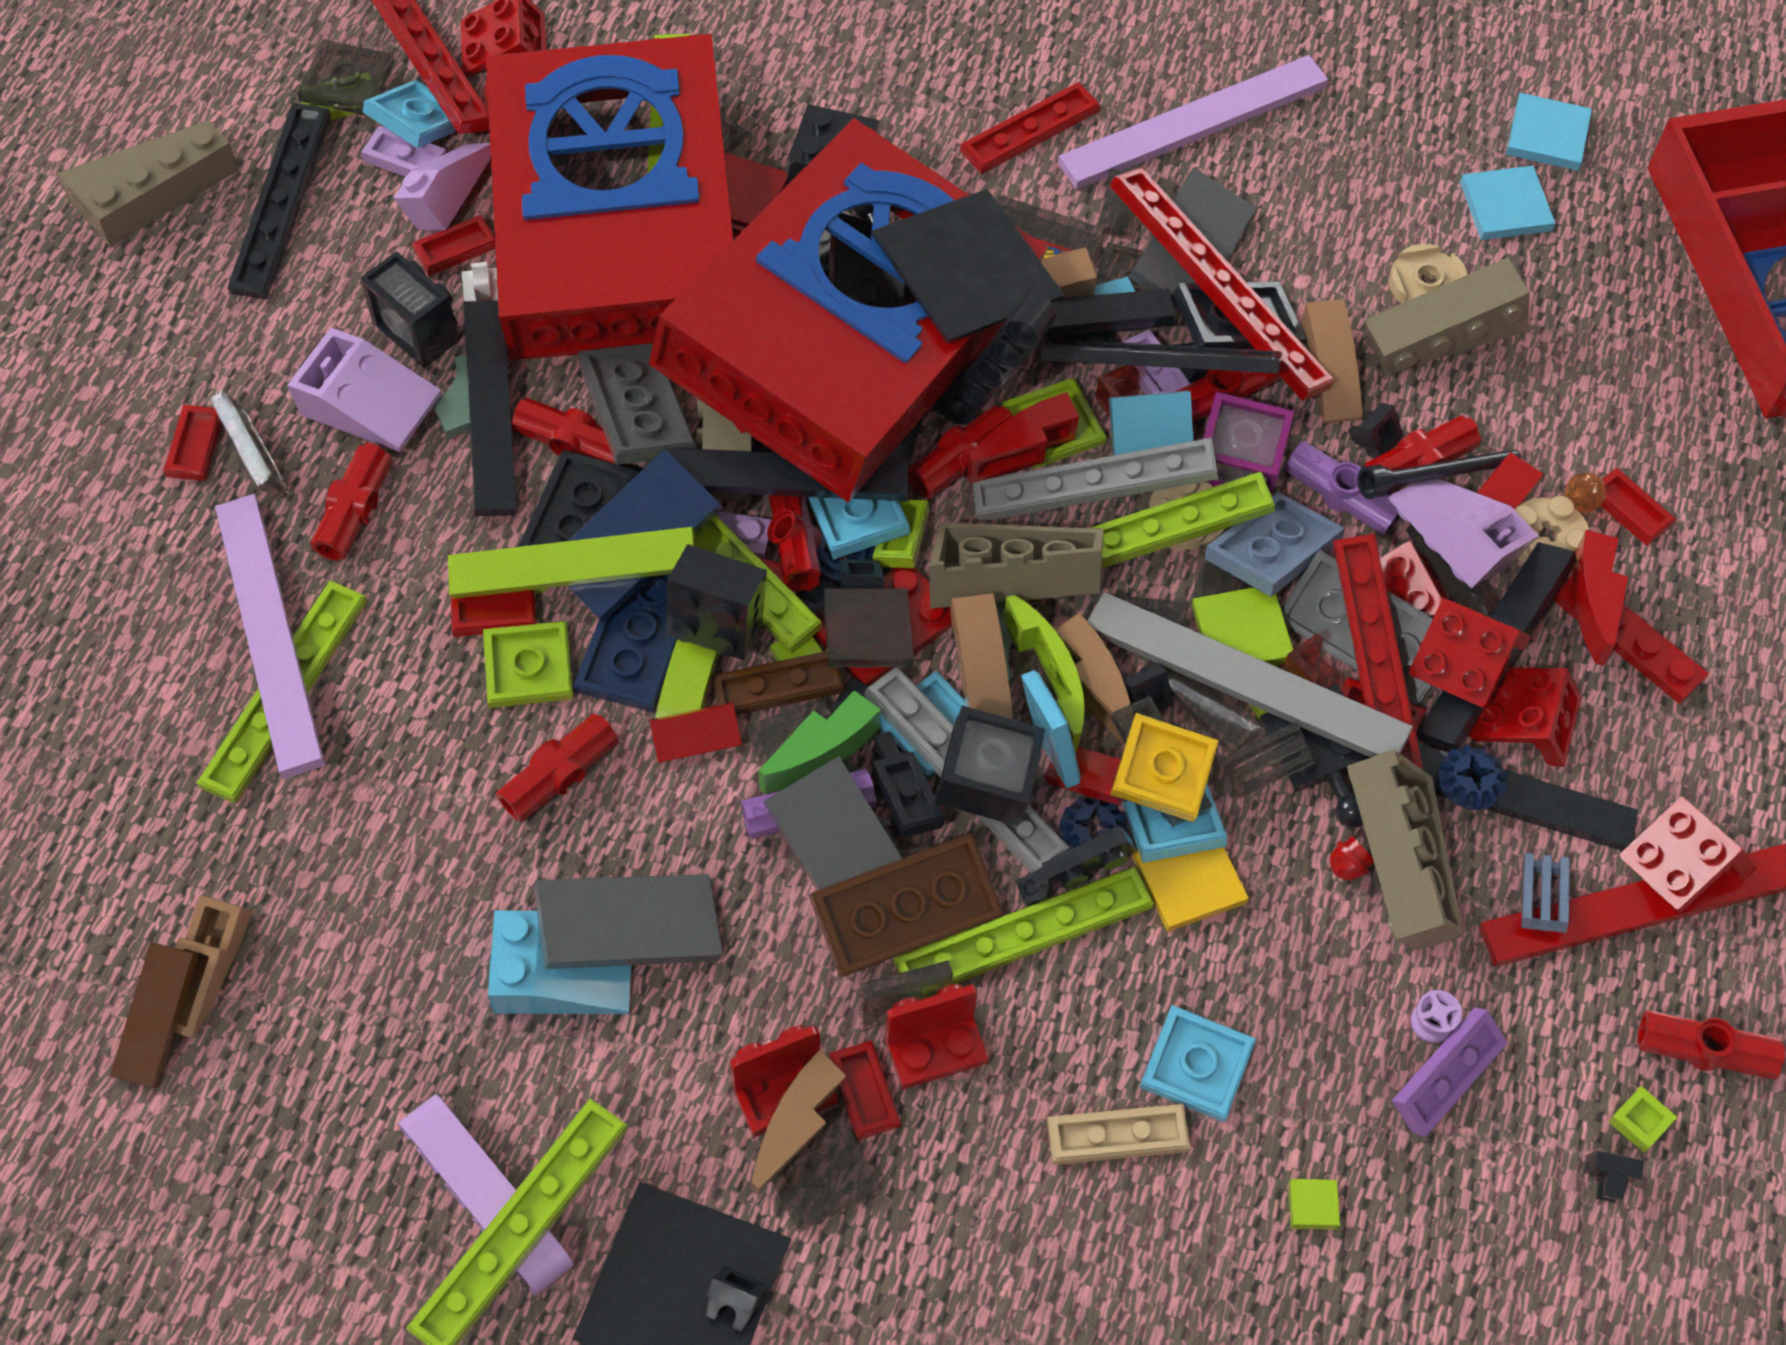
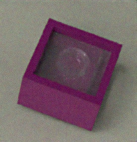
M1216 392L1203 439L1212 438L1218 479L1206 482L1215 487L1262 472L1272 497L1294 411Z

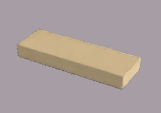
M1183 1104L1047 1117L1053 1165L1189 1152L1191 1149Z

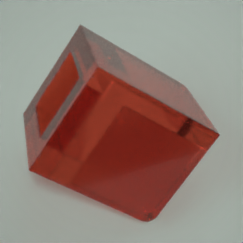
M1124 365L1098 378L1095 399L1109 419V398L1139 395L1137 387L1140 373L1134 365Z
M1318 633L1288 653L1282 669L1324 688L1338 684L1341 679L1338 673L1319 655L1324 639Z

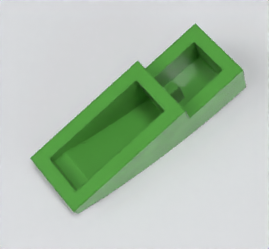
M853 691L827 720L813 710L758 770L759 790L764 794L777 792L787 788L797 780L807 776L837 757H840L843 762L880 730L881 709L856 691Z

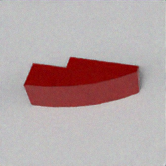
M1068 392L1042 400L1020 411L985 437L969 455L967 470L969 484L1044 463L1047 447L1075 440L1079 415Z
M1585 530L1575 550L1578 561L1574 565L1572 572L1573 598L1577 620L1585 644L1595 664L1604 666L1615 647L1628 576L1612 572L1619 538Z

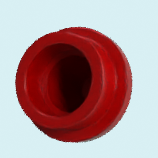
M1353 836L1344 843L1341 840L1336 843L1337 846L1330 856V865L1337 877L1353 881L1370 873L1367 869L1374 864L1373 857Z

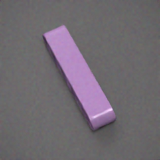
M434 1094L397 1124L407 1139H412L418 1148L417 1151L436 1174L439 1173L446 1182L444 1185L463 1208L467 1207L474 1217L473 1221L483 1232L516 1190L437 1094ZM548 1231L516 1271V1274L520 1279H525L531 1288L529 1290L537 1297L570 1270L574 1264L559 1242Z

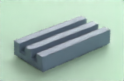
M1525 853L1521 928L1567 933L1569 919V857H1561L1559 863L1552 862V856L1543 855L1541 861L1534 860V854ZM1533 872L1541 873L1540 919L1532 918ZM1551 874L1558 875L1557 921L1550 920Z

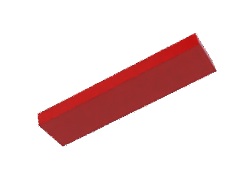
M1077 82L961 143L960 151L982 175L1100 112L1101 105L1080 82Z

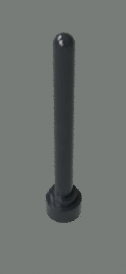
M1511 449L1392 471L1382 465H1373L1360 469L1357 476V485L1364 498H1380L1386 496L1395 486L1495 469L1510 452L1521 458V454L1518 450Z

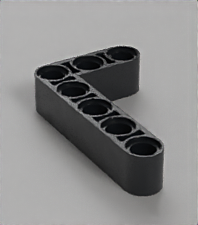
M1039 294L1025 296L971 362L934 403L932 408L953 423L959 425L970 423L1037 347L1057 316L1053 303Z

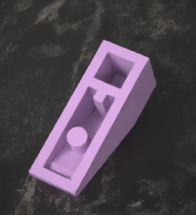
M490 143L464 144L411 170L404 178L403 184L394 199L417 229L447 230L491 159Z

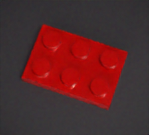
M895 568L884 576L883 593H860L823 620L822 629L814 634V637L828 651L836 649L839 663L854 679L871 686L896 666L898 667L952 628L951 607L930 608V583L916 568Z

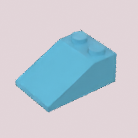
M494 910L488 998L494 1014H629L632 965L545 969L537 911Z

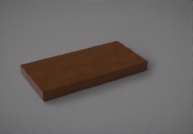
M972 833L808 895L840 978L1004 915Z

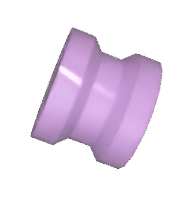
M1432 990L1424 994L1411 1015L1410 1020L1413 1031L1423 1041L1432 1044L1444 1042L1461 1022V1005L1453 995L1442 990ZM1433 1019L1434 1021H1437L1440 1026H1437V1024H1434L1428 1020Z

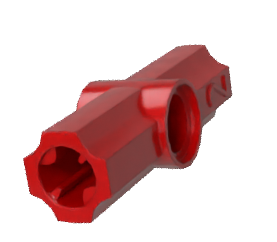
M1208 370L1206 377L1175 392H1191L1192 423L1210 415L1216 392L1244 398L1279 381L1280 376L1277 373Z
M530 398L519 401L511 421L512 431L548 444L552 452L560 456L564 449L615 464L603 428L597 425V422L588 413L576 408H569L566 412H563Z
M994 405L965 428L957 425L948 430L938 442L935 450L908 469V480L912 488L922 497L931 499L961 475L967 478L969 455L985 437L1013 416L1012 413L1004 406L998 407Z
M1461 415L1429 432H1426L1424 429H1417L1409 433L1398 443L1396 448L1364 463L1363 467L1382 465L1392 471L1454 460L1478 448L1482 439L1478 432V426L1473 419ZM1400 485V486H1395V487H1393L1392 490H1394V489H1396V488H1398V487H1401L1402 485Z
M368 442L365 445H359L342 480H334L329 487L325 501L326 512L310 542L312 550L323 558L337 562L341 559L345 560L362 524L368 525L371 521L367 518L371 510H376L378 506V491L393 462L391 454L385 452L379 445Z
M769 495L773 518L769 523L767 536L770 541L778 545L785 585L793 592L811 591L820 585L819 577L821 570L817 549L822 540L821 531L811 524L806 497Z
M593 713L560 741L552 739L542 744L532 755L529 766L496 792L497 800L515 820L522 823L556 794L564 796L568 793L566 789L574 782L581 783L587 769L619 743L617 734L601 715L598 716Z
M1645 1010L1637 1032L1636 1044L1639 1046V1051L1685 1060L1702 1071L1721 1068L1776 1080L1780 1076L1781 1068L1785 1061V1046L1782 1043V1039L1734 1029L1727 1021L1720 1018H1709L1701 1022ZM1703 1038L1712 1041L1718 1051L1709 1049L1705 1045Z

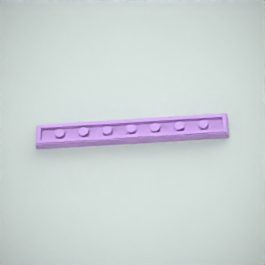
M1307 55L1059 155L1058 165L1075 189H1078L1327 87L1328 78L1310 55Z
M251 494L217 505L215 509L279 773L284 780L323 767L325 762L259 501L255 494Z

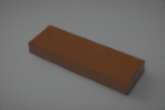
M836 649L712 675L717 705L733 702L736 715L845 693Z
M150 942L111 1070V1077L151 1088H158L199 954Z

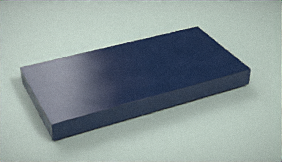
M664 449L568 541L693 527L696 534L723 507ZM651 576L570 585L568 587L604 622Z
M670 574L651 576L604 622L599 619L573 685L574 692L655 712L677 638L666 635L667 579Z

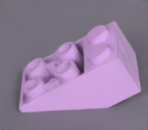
M334 328L329 329L287 384L301 416L399 452L442 394L439 388L366 340Z
M1441 479L1413 483L1388 498L1396 507L1400 517L1415 527L1424 537L1427 546L1433 551L1438 552L1452 567L1454 575L1459 580L1465 582L1471 589L1506 569L1539 537L1511 506Z

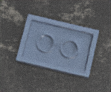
M1280 492L1272 496L1275 512L1234 525L1206 546L1204 558L1270 597L1305 571L1319 549L1325 553L1329 552L1333 548V540L1343 539L1345 530L1344 527Z

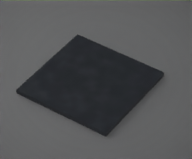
M988 189L880 227L871 232L876 243L947 344L1004 322L1024 297L1029 294L1042 295L1051 302L1063 299L1064 293Z
M639 1182L572 1340L584 1345H750L791 1238ZM724 1267L768 1285L762 1303L758 1306L742 1331L732 1328L736 1319V1312L730 1306H723L720 1315L715 1320L706 1316L709 1297L706 1295L712 1279Z

